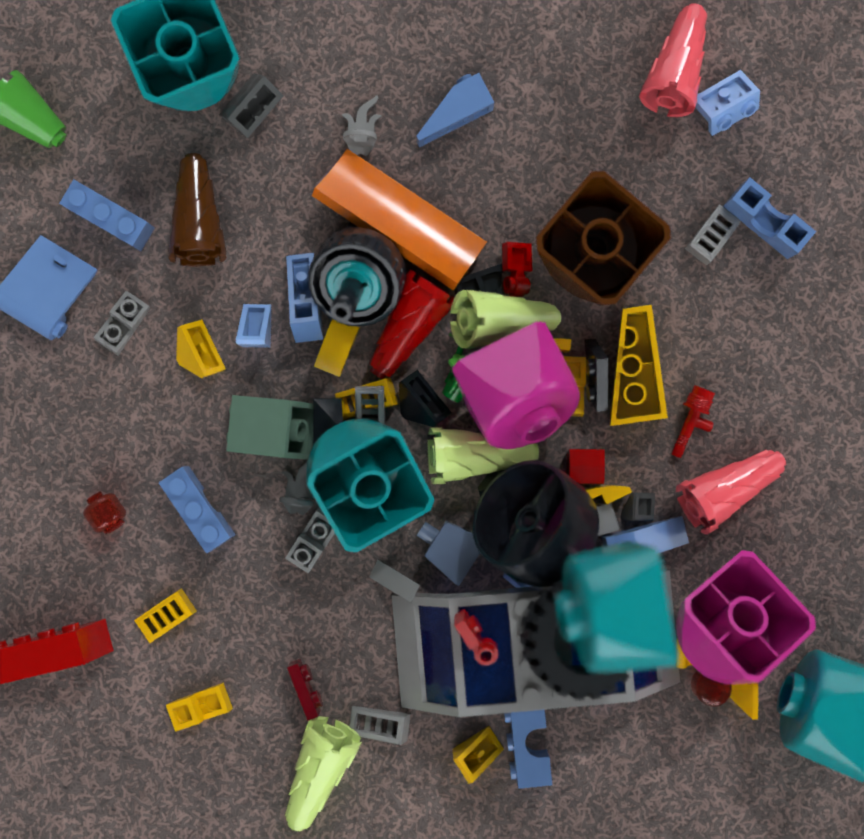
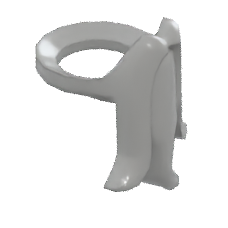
M377 95L358 109L356 122H354L350 114H342L348 121V130L343 133V140L350 151L356 155L368 156L377 141L374 124L376 120L381 118V115L374 114L367 123V112L376 104L378 100Z

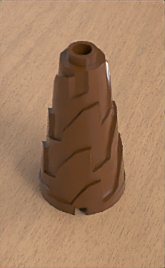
M188 153L180 161L179 181L176 184V201L172 215V233L168 248V257L171 262L175 263L177 257L180 258V265L190 267L215 265L216 257H219L220 263L226 260L223 230L220 229L219 215L216 211L213 183L210 180L207 161L198 153Z

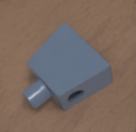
M446 520L440 530L425 522L416 535L430 544L424 556L457 586L461 584L480 554L474 541L473 532Z

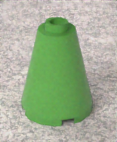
M18 70L10 72L9 74L13 76L12 79L8 82L4 78L0 80V125L47 148H51L53 145L56 148L59 147L67 137V134L64 133L66 126L22 73Z

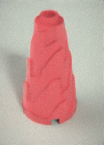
M689 4L679 13L669 36L664 40L658 58L654 60L642 86L639 98L642 104L653 112L657 113L658 106L670 109L667 114L669 117H683L694 112L701 82V76L699 75L705 53L703 46L707 13L703 6L699 4Z
M763 450L742 461L704 473L689 481H683L676 486V492L682 491L683 493L677 500L691 524L695 528L703 525L705 528L701 529L700 532L709 534L717 530L720 524L760 493L762 489L781 477L780 474L785 470L786 460L779 451Z

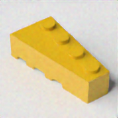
M652 304L622 309L609 426L668 418Z

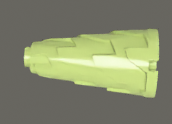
M461 290L458 292L450 314H457V321H450L453 338L460 348L465 349L488 346L534 322H545L549 331L556 329L561 322L560 311L555 305L550 303L473 290Z
M432 427L428 432L429 435H435L434 439L428 440L429 474H437V477L430 479L432 484H446L448 481L490 474L505 470L520 462L538 460L539 458L537 443L516 449H499L489 445L482 433L442 429V427Z
M318 716L309 720L301 741L303 745L295 766L296 774L289 792L291 796L285 814L287 824L292 830L302 831L311 826L318 812H321L334 786H338L346 768L350 767L362 742H360L361 737L359 734L339 720H335L334 727L327 724L329 717Z

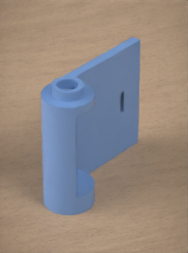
M40 235L0 284V310L49 340H53L56 337L60 338L68 326L65 313L90 283L98 270Z

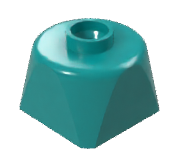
M134 0L115 8L111 17V23L144 99L175 110L198 111L216 104L230 91L238 74L240 55L215 0Z
M369 419L347 420L323 433L310 451L306 466V483L346 551L359 552L429 512L433 506L435 499L401 433L389 426Z
M627 541L577 553L566 559L563 565V592L556 593L555 596L556 613L564 640L566 642L573 640L579 658L586 669L594 673L677 665L678 656L662 563L655 547Z
M812 650L802 658L794 672L787 674L781 685L777 699V711L780 713L779 732L781 741L787 749L863 782L864 664L822 650Z

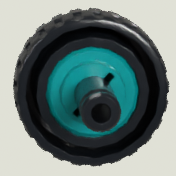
M362 227L345 228L326 238L318 248L309 267L308 287L319 309L336 322L357 327L374 325L386 319L400 301L407 275L405 261L394 243L381 233Z

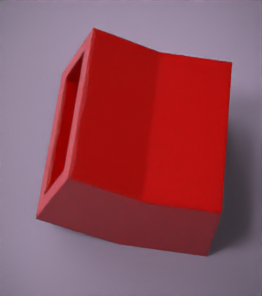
M569 449L567 475L579 484H604L605 449Z

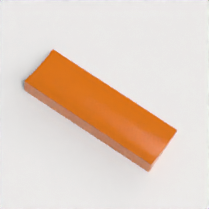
M346 149L334 167L314 188L312 193L314 198L356 226L374 230L387 237L399 249L402 257L453 291L475 263L487 241L349 149Z

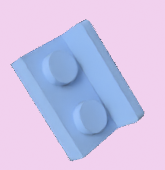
M739 70L699 93L695 108L708 121V131L713 136L720 131L727 130L732 124L744 117L754 114L759 109L760 90Z

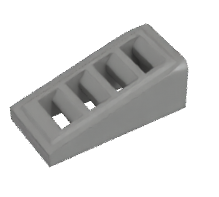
M719 204L684 249L702 263L708 265L719 253L741 221ZM719 214L731 223L729 228L717 219ZM712 223L725 232L723 236L710 227ZM706 231L718 240L717 244L704 235ZM700 239L712 248L710 252L698 243Z
M355 386L356 419H369L385 425L384 386ZM362 394H378V399H362ZM362 405H378V408H362ZM363 414H378V418H363Z
M352 706L349 727L355 730L360 737L402 745L408 740L411 714ZM358 714L366 715L364 730H360L359 726L356 729ZM372 717H377L375 731H370ZM383 719L388 720L386 733H382ZM395 721L398 722L397 734H393Z

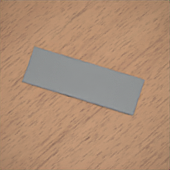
M377 560L369 576L410 603L420 587L416 582Z

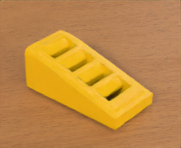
M385 378L362 385L384 386V394L387 401L385 402V408L399 404L392 378ZM355 388L335 393L336 398H342L343 420L356 417ZM362 394L363 399H370L369 394ZM374 394L375 399H378V394ZM351 395L355 411L350 412L346 396ZM365 405V408H378V405Z
M181 588L134 621L148 642L151 643L196 613L197 610ZM173 600H175L183 615L179 616L171 604ZM163 607H167V609L175 619L174 621H170V619L162 609ZM157 612L166 625L162 628L154 613ZM145 619H150L157 630L156 633L153 634L144 621Z

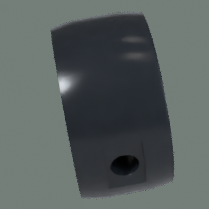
M537 460L517 463L497 475L482 493L473 518V537L481 555L493 567L506 573L512 579L534 587H549L554 582L563 581V565L566 559L571 555L593 550L599 534L598 510L595 502L583 486L561 469ZM533 498L530 505H526ZM515 521L516 529L509 539V534Z

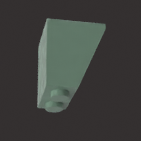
M232 395V402L229 408L230 421L226 436V451L280 458L308 459L313 447V403Z

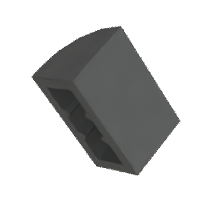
M254 73L220 112L219 116L241 135L248 138L284 95L265 76Z

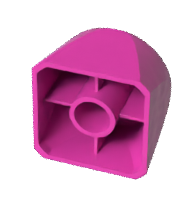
M534 322L458 360L452 368L466 408L487 443L495 448L516 449L545 440L573 415L580 401V392L575 379L545 322Z
M742 550L681 603L676 620L677 638L685 657L701 674L724 684L761 682L816 630L815 617L754 552Z

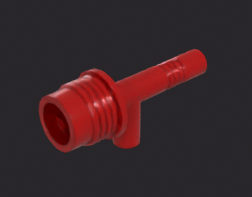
M694 385L686 402L683 403L690 410L678 436L679 438H677V443H675L671 452L672 455L682 458L694 427L706 432H710L713 429L714 424L712 421L699 416L701 413L710 414V406H712V400L715 396L714 392Z

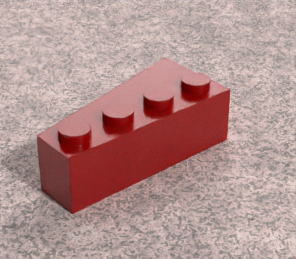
M106 619L80 625L79 622L61 627L62 630L56 632L54 628L38 632V637L31 638L30 634L12 639L13 643L8 645L6 640L0 641V684L85 665L114 651Z

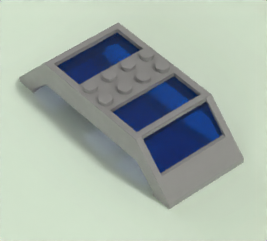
M663 570L676 644L670 570ZM531 586L453 594L417 592L411 603L397 594L392 595L402 708L454 717H467L635 702L680 683L679 668L676 666L627 671L630 678L625 684L622 681H618L615 684L618 690L609 694L606 691H602V697L592 700L589 696H585L584 700H574L570 695L564 697L557 694L530 669L529 663L524 658L522 652L524 646L520 643V633H524V627L521 625L523 616L527 617L530 612L527 608L531 600L536 602L539 599L538 593L542 589L546 588L549 590L553 586ZM465 609L470 617L474 615L482 627L481 638H490L496 642L498 657L494 663L482 665L476 661L473 649H469L454 627V616L456 613ZM558 626L554 639L557 655L561 660L570 665L582 664L573 640L566 642Z

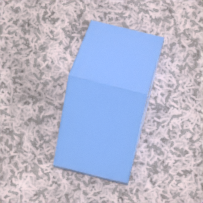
M243 304L236 344L241 347L271 348V304Z

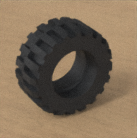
M559 580L552 583L553 587L549 590L546 588L542 589L538 593L539 599L536 602L531 600L527 607L530 612L527 617L523 616L521 625L524 627V633H520V643L524 646L522 652L525 660L530 665V669L548 688H552L557 694L564 697L570 695L574 700H584L585 696H589L594 700L602 697V691L611 694L618 690L615 684L618 681H622L625 684L630 678L627 671L594 673L586 669L583 664L570 665L560 659L554 646L555 633L559 626L555 596L556 593L563 592V581Z

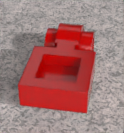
M507 241L502 244L503 272H511V275L505 277L503 281V291L508 293L509 296L523 297L530 291V280L525 277L524 273L532 271V243Z
M465 609L456 613L454 616V627L469 649H473L476 661L482 665L494 663L498 657L496 642L490 638H481L482 627L474 615L470 617Z

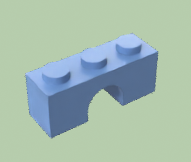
M749 177L738 187L723 207L786 259L798 254L816 231L797 215L792 214L788 216L776 210L769 202V198L772 195Z
M74 179L59 203L139 251H142L155 229L147 221Z
M189 466L179 468L159 482L206 554L236 535L221 512H217L208 502L203 493L204 487Z
M516 696L508 697V700L516 699ZM545 710L504 713L505 723H510L511 733L506 734L508 751H513L514 761L509 762L511 780L516 779L518 789L552 785L550 757L547 749L533 750L525 744L526 737L531 731L546 728Z

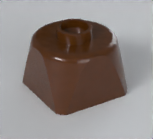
M592 171L536 236V246L547 271L566 291L589 302L612 305L619 301L671 239V230L665 221L605 171ZM595 237L602 240L606 247L605 255H599L591 251L586 239Z

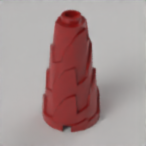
M411 269L406 275L400 301L389 315L388 322L376 343L377 347L369 362L372 366L370 371L381 379H385L386 376L392 377L400 365L409 358L418 345L430 335L440 320L448 314L455 298L453 296L450 297L446 291L419 274L414 280L416 272Z

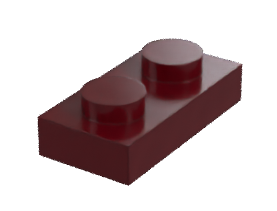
M301 659L290 662L287 670L307 721L319 716L320 707L323 706V702L318 690L313 691L309 682L313 678L308 664L303 665Z

